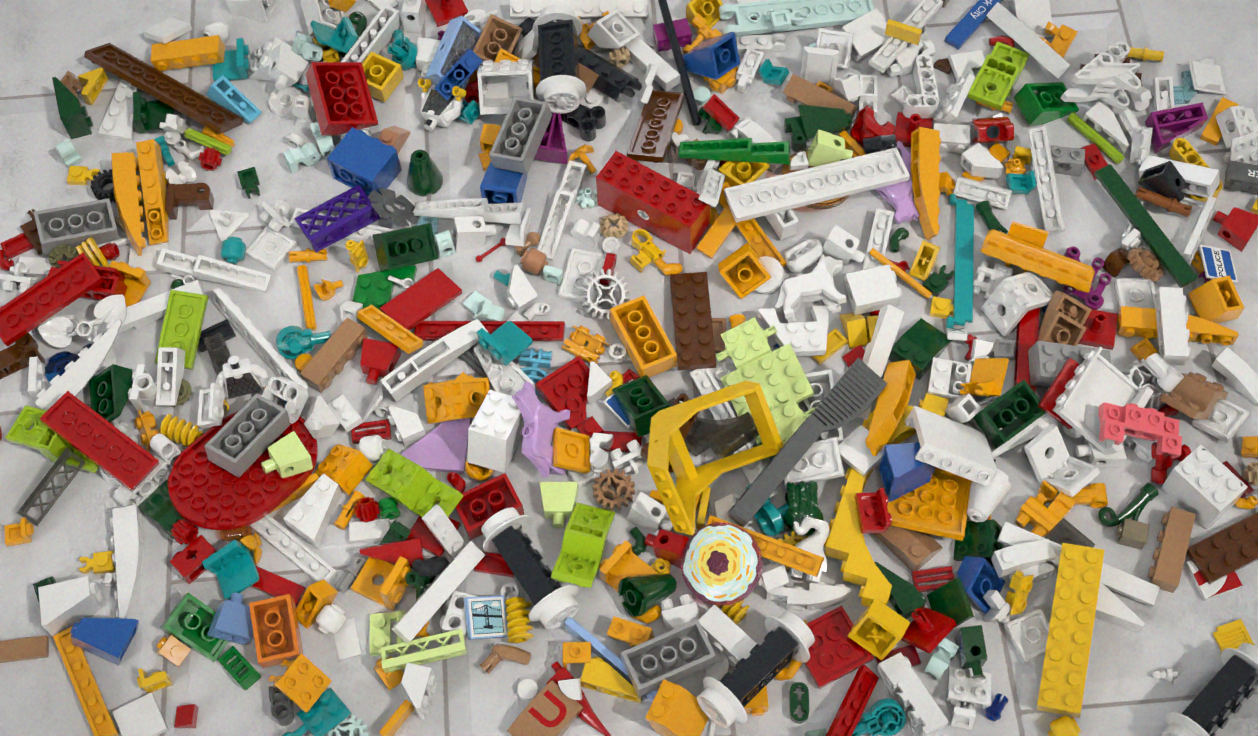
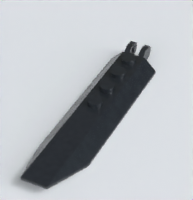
M529 17L518 26L522 28L521 34L524 37L533 29L535 20ZM578 44L579 63L599 75L592 88L614 101L618 100L620 93L632 98L635 95L633 89L637 91L642 89L638 78Z

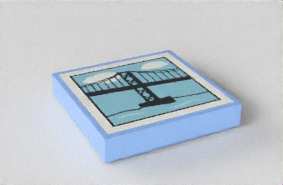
M504 596L464 598L468 640L508 637Z

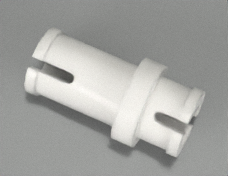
M745 116L727 133L728 138H741L742 136L738 131L752 120Z

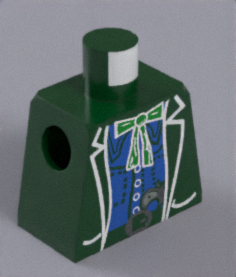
M982 625L961 627L955 637L956 645L960 646L958 655L962 669L969 668L971 678H980L983 676L982 666L987 661Z

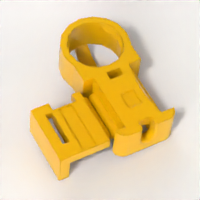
M644 229L635 230L631 237V244L639 250V254L631 256L629 262L640 273L651 262L655 264L657 259L663 258L666 250L661 251L652 242L653 237ZM637 235L645 237L647 241L644 243L640 242Z

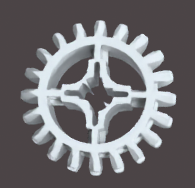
M600 269V275L593 271L594 278L590 275L586 277L589 283L586 281L582 282L586 289L580 288V292H584L585 295L579 298L586 299V302H583L581 305L586 306L588 304L589 308L586 309V312L588 313L593 310L592 317L599 313V319L601 320L605 314L606 319L609 320L610 310L599 309L596 306L603 301L609 305L611 304L612 307L625 303L623 302L624 300H630V297L625 296L626 293H630V289L624 290L628 282L622 284L621 281L624 277L621 276L617 279V271L611 276V269H608L606 274H604L603 269ZM608 279L613 283L608 287H603L597 280ZM592 286L597 292V297L593 302L590 298ZM616 287H618L620 293L618 303L613 297V291ZM611 288V290L607 294L609 299H606V297L604 299H600L601 295L603 294L601 290L603 289L604 291H606Z
M1144 358L1140 362L1135 360L1132 364L1127 365L1122 374L1131 381L1133 379L1140 389L1149 387L1154 391L1145 406L1148 408H1153L1154 406L1158 408L1161 404L1164 405L1165 403L1160 398L1163 393L1169 392L1159 388V385L1156 383L1158 379L1144 366Z

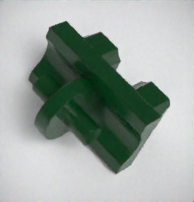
M701 107L698 112L701 116L700 120L703 122L706 119L708 120L702 132L707 134L710 131L718 135L722 126Z

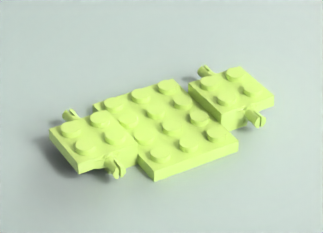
M754 317L720 334L725 343L726 350L715 355L719 362L730 357L737 370L721 377L724 387L742 381L760 383L784 446L815 409L813 407L803 412L798 403L815 395L790 343L772 352L767 337L777 332L775 326L773 325L763 330ZM741 396L732 399L731 402L744 429L755 425L745 397ZM760 435L754 437L757 444L762 443Z

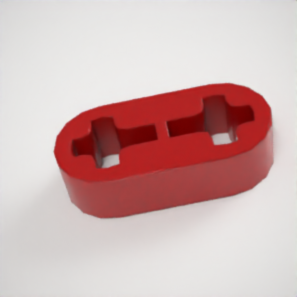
M607 252L602 268L604 274H606L608 269H611V276H613L617 254ZM600 279L601 285L609 286L611 280Z

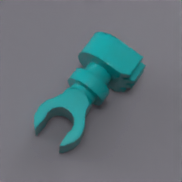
M165 137L155 138L154 140L161 146V153L169 167L175 165Z

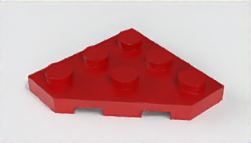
M577 356L535 384L536 390L553 411L570 410V419L562 421L569 431L584 422L587 414L586 403L588 402L587 393L590 369L580 356Z

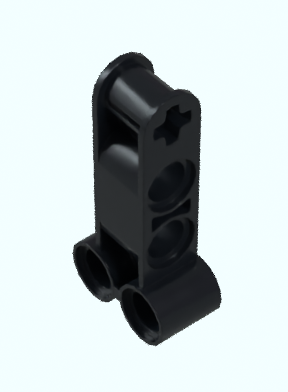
M580 104L574 111L562 113L561 120L579 129L582 140L590 142L596 138V129L605 127L606 114L605 109L601 106H594L589 109Z

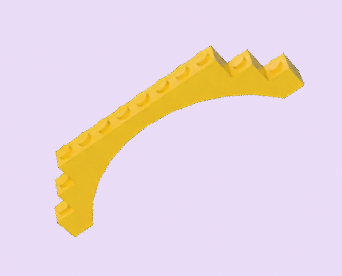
M926 393L924 400L920 399L918 407L945 417V410L948 408L949 399ZM907 405L897 428L886 445L899 444L917 434L916 429L906 426L905 423L913 406ZM871 412L868 419H864L862 425L868 431L869 424L873 419V413ZM876 466L864 477L855 469L848 467L845 476L847 483L846 485L842 484L839 495L842 498L840 502H836L834 509L836 516L835 519L831 518L829 530L831 532L823 546L825 548V556L843 561L840 572H843V580L861 585L858 597H862L861 605L868 607L875 598L887 605L892 585L874 563L865 544L864 536L861 534L854 497L856 493H863L866 483Z

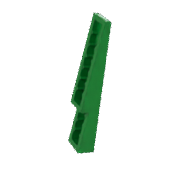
M752 138L680 142L679 158L790 164L791 151L789 141L753 143Z

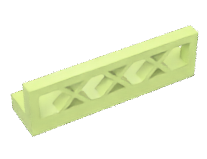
M462 629L380 648L381 663L385 673L405 669L407 663L423 665L467 654ZM459 635V643L446 644L450 637ZM431 641H437L442 644L438 648L426 649ZM415 645L421 649L420 652L406 654L410 646ZM395 650L400 653L399 657L390 659L386 657V652Z

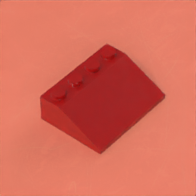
M311 62L305 75L321 135H341L348 133L352 127L360 130L378 125L362 62Z

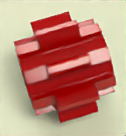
M208 147L204 149L203 153L200 152L198 160L201 161V168L207 171H214L217 169V166H221L222 158H220L221 154L219 151Z
M373 497L361 498L356 501L357 505L354 506L356 518H359L360 522L367 523L378 518L377 514L380 513L379 507Z
M184 519L177 520L171 530L175 541L181 545L183 543L192 544L198 538L197 534H199L198 528Z

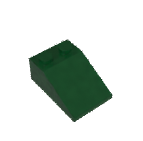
M52 77L60 119L71 140L92 134L91 127L94 125L91 116H88L86 106H82L79 99L58 78Z
M431 223L372 235L380 271L398 269L439 259Z
M921 318L893 345L888 360L891 362L910 360L916 373L915 378L921 380L930 369L933 357L939 358L952 340H948L945 333Z
M112 364L89 380L91 409L109 423L121 415L128 400V391L132 388L133 384L132 369Z
M647 375L612 389L629 425L638 437L650 433L651 417L658 411L670 407L669 402Z
M166 480L138 508L175 540L171 532L173 524L177 520H183L184 518L179 515L171 502L168 480Z

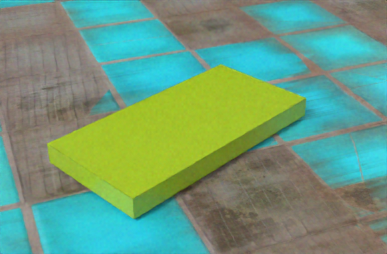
M170 290L158 349L179 348L184 350V368L193 370L209 296ZM158 349L154 362L156 364H158Z

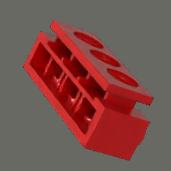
M59 260L57 264L62 267L68 262ZM94 265L104 282L81 297L102 300L112 295L125 296L127 285L124 283L125 278L116 268ZM51 267L48 275L59 268Z

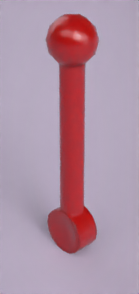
M501 238L500 243L481 256H476V261L482 262L483 258L500 246H506L505 238Z

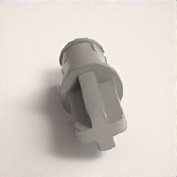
M355 554L348 567L343 569L344 573L335 584V588L338 591L344 593L352 581L357 578L358 572L366 563L364 557L360 559L361 555Z

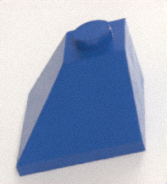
M965 556L957 571L958 578H961L966 595L986 615L991 608L983 596L989 590H997L1000 594L1006 581L1002 577L999 578L996 570L984 558Z

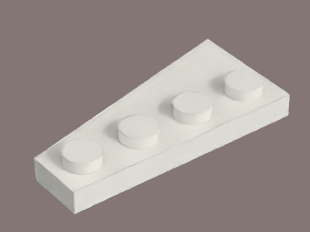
M123 79L120 80L99 128L98 134L100 137L133 143V130H135L133 92H139V88L132 86Z
M479 344L473 348L494 391L510 396L516 395V392L522 389L524 382H530L535 388L534 382L513 361L505 366L499 360L494 359L491 353L484 350Z

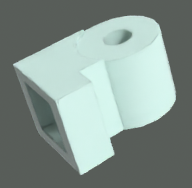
M69 139L55 146L68 168L83 162Z
M449 230L434 235L440 259L456 254ZM451 248L450 250L443 252V250Z
M485 298L477 304L473 319H478L479 321H503L505 310L502 307L491 304L492 301Z

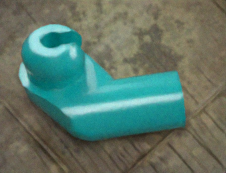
M496 271L493 278L508 286L510 273L505 275L500 271Z

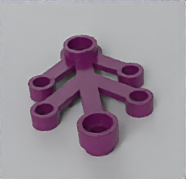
M1072 246L1066 249L1065 257L1081 262L1079 259L1081 253L1077 247ZM1098 257L1094 258L1091 264L1095 271L1092 282L1104 265L1103 259ZM1107 273L1101 274L1096 290L1094 291L1091 285L1089 293L1078 291L1066 284L1063 291L1067 295H1073L1084 300L1087 307L1097 310L1103 306L1104 299L1102 293L1105 287L1109 285L1111 276Z

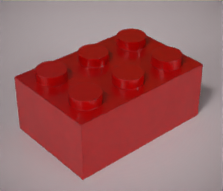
M506 473L461 493L464 496L455 507L470 540L483 535L481 529L484 523L503 509L513 507L520 516L524 515L523 505Z

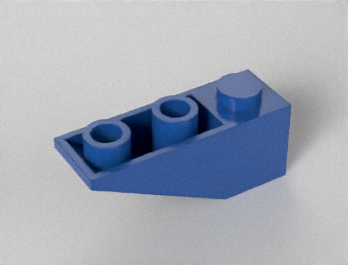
M467 49L446 72L434 89L448 100L453 95V87H460L483 60L471 49Z

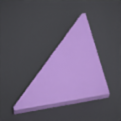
M472 418L443 422L400 455L422 466L426 471L464 473L468 449V429Z

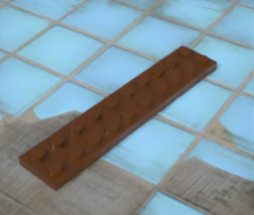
M111 43L85 51L84 57L92 63L101 66L106 71L115 74L118 78L129 82L132 86L143 90L146 94L157 98L160 102H164L174 110H178L185 114L186 117L194 119L200 125L208 127L215 133L221 134L243 124L244 118Z

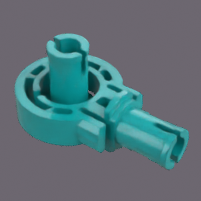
M397 29L392 33L395 41L391 43V46L389 45L387 52L392 54V61L400 64L402 71H405L410 67L414 68L416 66L417 46L410 42L408 37H404L402 30Z
M288 326L278 333L276 347L283 357L296 359L307 351H313L315 345L326 343L331 337L330 331L312 333L310 328L302 329L298 326Z
M769 497L754 517L759 528L766 535L776 536L785 531L782 519L789 506L785 503L776 509L770 502L771 498Z
M885 698L878 700L870 707L868 712L862 714L864 717L863 721L857 723L852 736H861L866 733L872 736L879 734L882 736H892L902 730L906 722V715L902 706L893 699Z

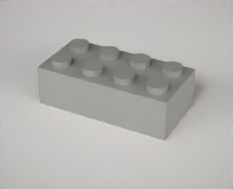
M514 96L489 154L494 168L528 174L552 117L548 102Z
M109 198L34 211L43 254L50 253L53 248L63 244L77 247L91 237L96 244L118 239L117 227Z
M1037 341L1028 350L1031 386L1050 388L1067 359L1072 358L1078 364H1082L1085 360L1084 355L1086 352L1095 348ZM1102 350L1100 355L1111 363L1110 351Z
M255 394L205 445L208 460L240 477L290 425L287 410Z
M696 619L621 652V661L638 697H642L659 689L663 679L673 683L714 665L716 654L699 620Z

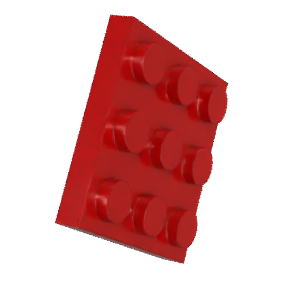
M842 605L806 624L812 631L815 642L808 648L810 659L804 664L819 689L874 660L872 653L848 637L854 624Z

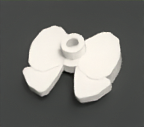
M184 161L177 163L180 174L177 175L171 169H167L165 173V178L168 179L169 184H183L187 181L194 182L197 178L194 169L188 166L189 163Z

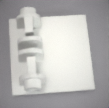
M1258 130L1232 139L1231 152H1227L1223 156L1224 161L1229 163L1230 161H1237L1248 164L1257 161Z
M949 667V686L946 701H950V704L960 703V705L961 701H963V706H966V702H969V705L973 704V707L989 708L991 706V673L983 672L982 677L971 678L969 670Z

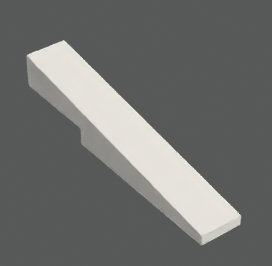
M999 2L986 15L1059 80L1072 67Z
M639 37L623 46L624 49H629L630 58L644 73H646L649 63L657 66L658 69L654 79L665 91L680 84V74Z
M569 160L560 189H557L537 250L547 255L546 259L553 261L576 203L578 191L581 189L588 171L586 164Z
M487 198L418 201L413 213L415 216L454 219V217L482 216L484 222L521 225L526 211L523 202L488 204Z
M162 248L156 263L157 271L182 276L191 275L196 279L266 293L271 279V275L201 255H198V258L164 248Z
M198 280L172 289L204 295ZM170 291L126 307V319L118 334L132 327L140 329L164 317ZM97 318L92 321L97 322L100 321V319ZM104 322L94 326V338L99 333L103 335L108 330Z
M889 304L880 308L872 341L867 343L863 362L880 377L883 375L904 315V311ZM872 404L858 418L867 419Z
M1045 413L1005 444L991 452L993 458L1035 438L1051 424L1058 426L1057 420L1048 413Z
M469 541L393 626L392 630L405 643L410 642L485 554L472 541Z

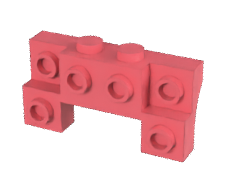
M1105 402L1099 405V441L1103 442L1108 439L1115 441V445H1119L1124 441V435L1150 441L1157 440L1156 454L1158 455L1168 453L1174 459L1181 455L1182 436H1179L1180 420L1165 417L1164 413L1158 412L1154 408L1145 409L1131 403L1123 407Z

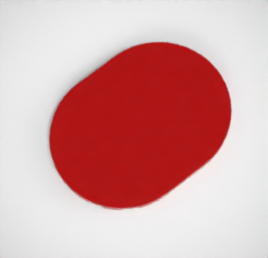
M237 411L223 418L222 425L210 428L189 445L175 460L168 477L169 496L175 510L188 522L210 530L237 529L253 524L267 516L305 483L316 466L318 459L317 441L304 425L305 420L299 416L295 423H290L287 429L272 444L294 431L311 456L313 469L286 478H282L276 469L266 474L261 463L270 459L268 448L240 477L209 461L205 445L239 412Z

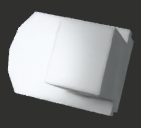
M1140 86L1136 92H1128L1132 108L1142 111L1149 106V99L1152 96L1150 90L1145 89V86Z
M989 590L983 598L991 609L984 616V619L987 622L993 621L995 623L998 620L1003 624L1010 621L1008 612L1011 610V607L1004 601L997 590Z

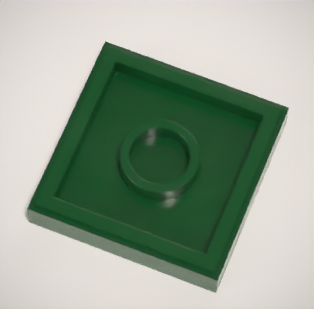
M955 578L927 595L931 609L954 619L957 624L955 627L974 617L961 578Z

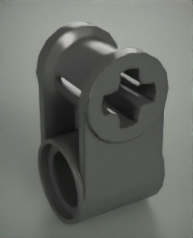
M269 686L272 716L279 725H290L294 720L293 701L278 687ZM287 711L285 716L278 717L280 712Z

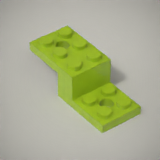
M997 42L991 55L988 54L968 92L967 98L1001 110L1007 96L1010 97L1030 54Z
M27 405L24 406L5 437L9 442L37 449L52 462L96 473L98 465L40 422L39 418L46 410Z
M389 448L365 479L369 484L390 495L406 509L421 518L439 501L438 506L449 517L464 496L454 488L437 480L422 466Z
M581 503L576 504L564 532L561 552L552 570V579H556L559 582L576 584L583 588L592 587L603 559L607 536L615 517L614 511Z

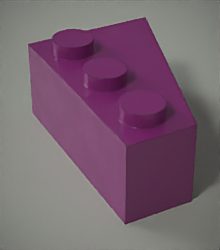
M1203 102L1150 113L1145 120V125L1148 128H1153L1151 142L1155 154L1172 145L1175 139L1184 138L1204 125L1208 116Z
M551 112V120L534 159L567 164V148L561 114Z

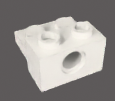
M1233 106L1216 115L1227 149H1231L1232 139L1258 130L1252 108Z

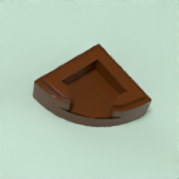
M948 58L937 60L933 68L950 74L952 70Z

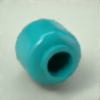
M227 237L226 240L222 241L221 258L226 260V263L237 265V262H241L245 258L246 244L242 242L241 238Z

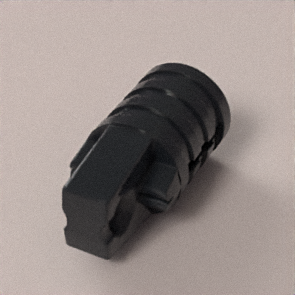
M879 135L877 137L863 138L865 154L897 147L896 136Z

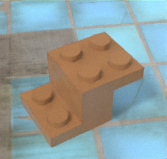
M1181 373L1184 376L1181 382L1171 393H1163L1160 400L1193 419L1207 420L1218 399L1225 400L1228 392L1223 390L1224 386L1221 384L1206 381L1207 377L1200 373Z

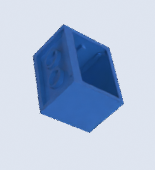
M353 127L327 157L333 179L350 188L359 185L367 197H369L373 190L381 194L379 188L387 189L402 171L397 150L393 146L386 145L378 138H372L364 131Z

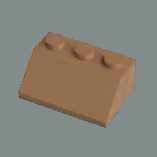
M490 14L473 52L483 61L491 60L494 63L501 48L512 54L522 28Z

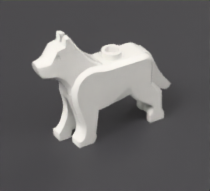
M822 254L816 267L810 273H800L793 278L784 280L775 305V311L779 313L783 310L787 323H797L794 313L805 302L822 300L829 312L836 313L841 311L840 304L846 302V296L836 290L833 279L835 274L842 270L843 261L836 260L830 256L825 257Z

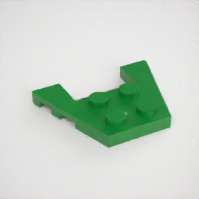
M416 265L358 275L352 301L363 304L362 309L373 305L380 310V307L389 302L392 297L395 282L388 280L389 275L400 280L410 278L414 283L417 272Z

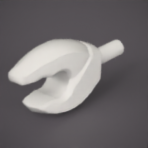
M475 9L469 11L464 18L470 20L469 22L476 27H479L488 21L487 17L490 14L496 15L498 12L494 10L485 13V10Z

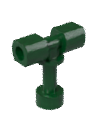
M407 572L406 574L407 585H414L412 588H416V601L424 592V588H428L426 584H431L435 580V576L420 577L418 572Z

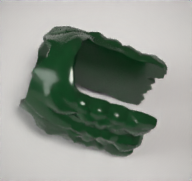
M800 481L798 485L794 482H787L788 492L785 493V501L789 509L783 517V523L791 532L794 531V522H798L800 527L805 517L824 521L823 514L818 508L817 482L810 481L809 485H806L805 481ZM810 528L809 531L804 535L807 536L812 534L815 531V529Z

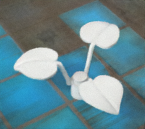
M112 295L99 301L93 313L100 321H92L91 323L82 321L78 323L74 332L72 321L62 316L55 317L39 326L38 331L46 342L57 348L68 347L72 343V336H75L77 333L82 338L88 339L93 345L92 337L95 334V325H100L103 322L108 325L112 320L117 321L118 319L124 322L127 315L125 297L123 295ZM112 348L95 375L110 365L116 364V354Z

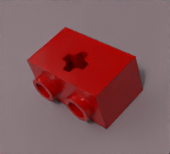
M200 535L192 544H188L185 549L177 552L169 562L190 585L207 570L204 568L202 561L217 551Z

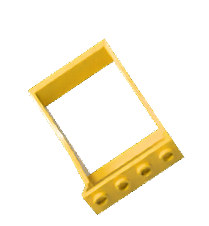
M742 381L660 410L651 417L647 466L675 531L688 535L695 533L696 497L722 473L776 455L783 447L760 383ZM744 396L763 444L695 468L679 428L698 411ZM669 461L677 478L676 487L668 471Z

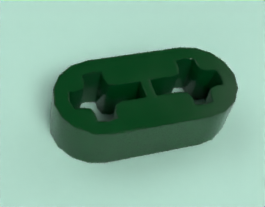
M802 682L792 684L789 692L790 718L797 724L806 722L809 717V690L806 684ZM797 688H801V692H805L801 695V700H797V694L793 693L796 692ZM798 705H801V711L805 713L802 715V718H798V715L794 714L797 712Z

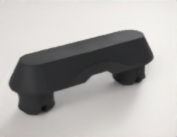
M434 556L424 561L416 559L412 564V569L417 571L420 577H434L440 574L450 563L444 556Z

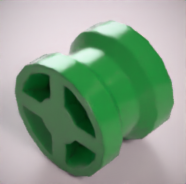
M393 497L384 498L378 502V507L382 511L380 513L381 519L389 518V520L400 516V510L397 508L398 501Z

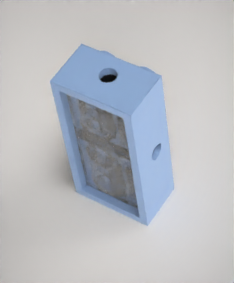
M463 16L450 20L425 75V79H429L436 86L467 49L474 50L482 31ZM470 76L460 86V88L465 90V87L468 83Z

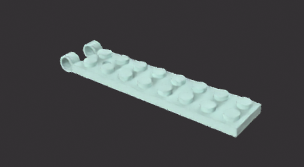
M768 0L732 5L724 4L719 7L721 19L727 20L736 16L737 25H727L723 29L724 34L735 32V38L744 35L848 24L874 10L872 0ZM787 10L789 14L794 10H800V16L796 18L802 17L803 20L799 25L792 23L791 28L774 30L770 19V12Z

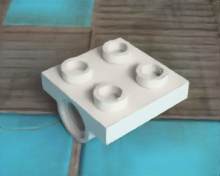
M137 364L136 371L132 375L133 384L132 388L128 391V399L136 411L140 410L143 414L149 411V407H157V386L146 365Z

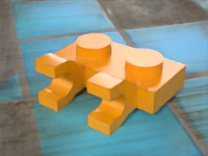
M1048 21L1045 33L1055 37L1051 43L1042 37L1040 38L1064 58L1078 31L1063 24L1060 28H1057L1056 25Z

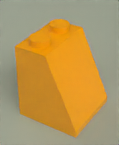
M664 679L645 717L655 732L661 736H701L709 719L699 706L694 695L682 686Z

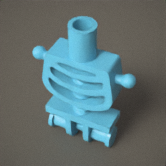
M531 348V350L526 349L521 353V357H519L520 366H529L521 368V370L534 382V385L548 376L544 370L539 368L551 369L552 351L548 352L539 349V352H535V348ZM534 388L535 394L541 396L540 393L536 390V388Z

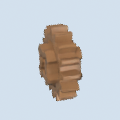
M1134 247L1127 254V259L1130 261L1132 269L1143 278H1150L1151 281L1155 280L1157 282L1165 275V269L1162 268L1163 265L1160 264L1159 259L1151 254L1150 251Z
M615 468L614 472L607 469V474L600 472V478H595L596 484L592 486L594 491L593 497L597 498V504L603 503V509L609 506L610 511H613L614 507H617L620 511L621 505L628 507V501L633 502L632 495L636 493L634 489L635 482L631 481V475L625 476V470L618 473L617 468Z

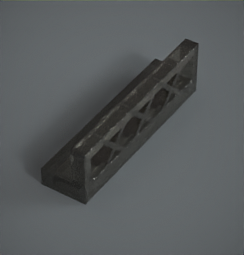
M67 447L17 513L38 526L87 461L75 454L73 449ZM70 456L80 462L74 470H67L66 462ZM59 474H65L66 483L62 486H55L54 477ZM52 490L53 500L43 503L41 494L44 491ZM40 506L41 515L37 520L27 514L32 507Z

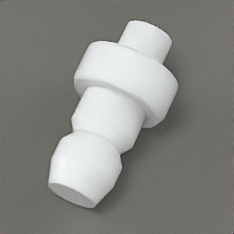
M1167 668L1166 671L1161 672L1154 671L1153 678L1173 681V678H1178V672H1173L1172 668Z

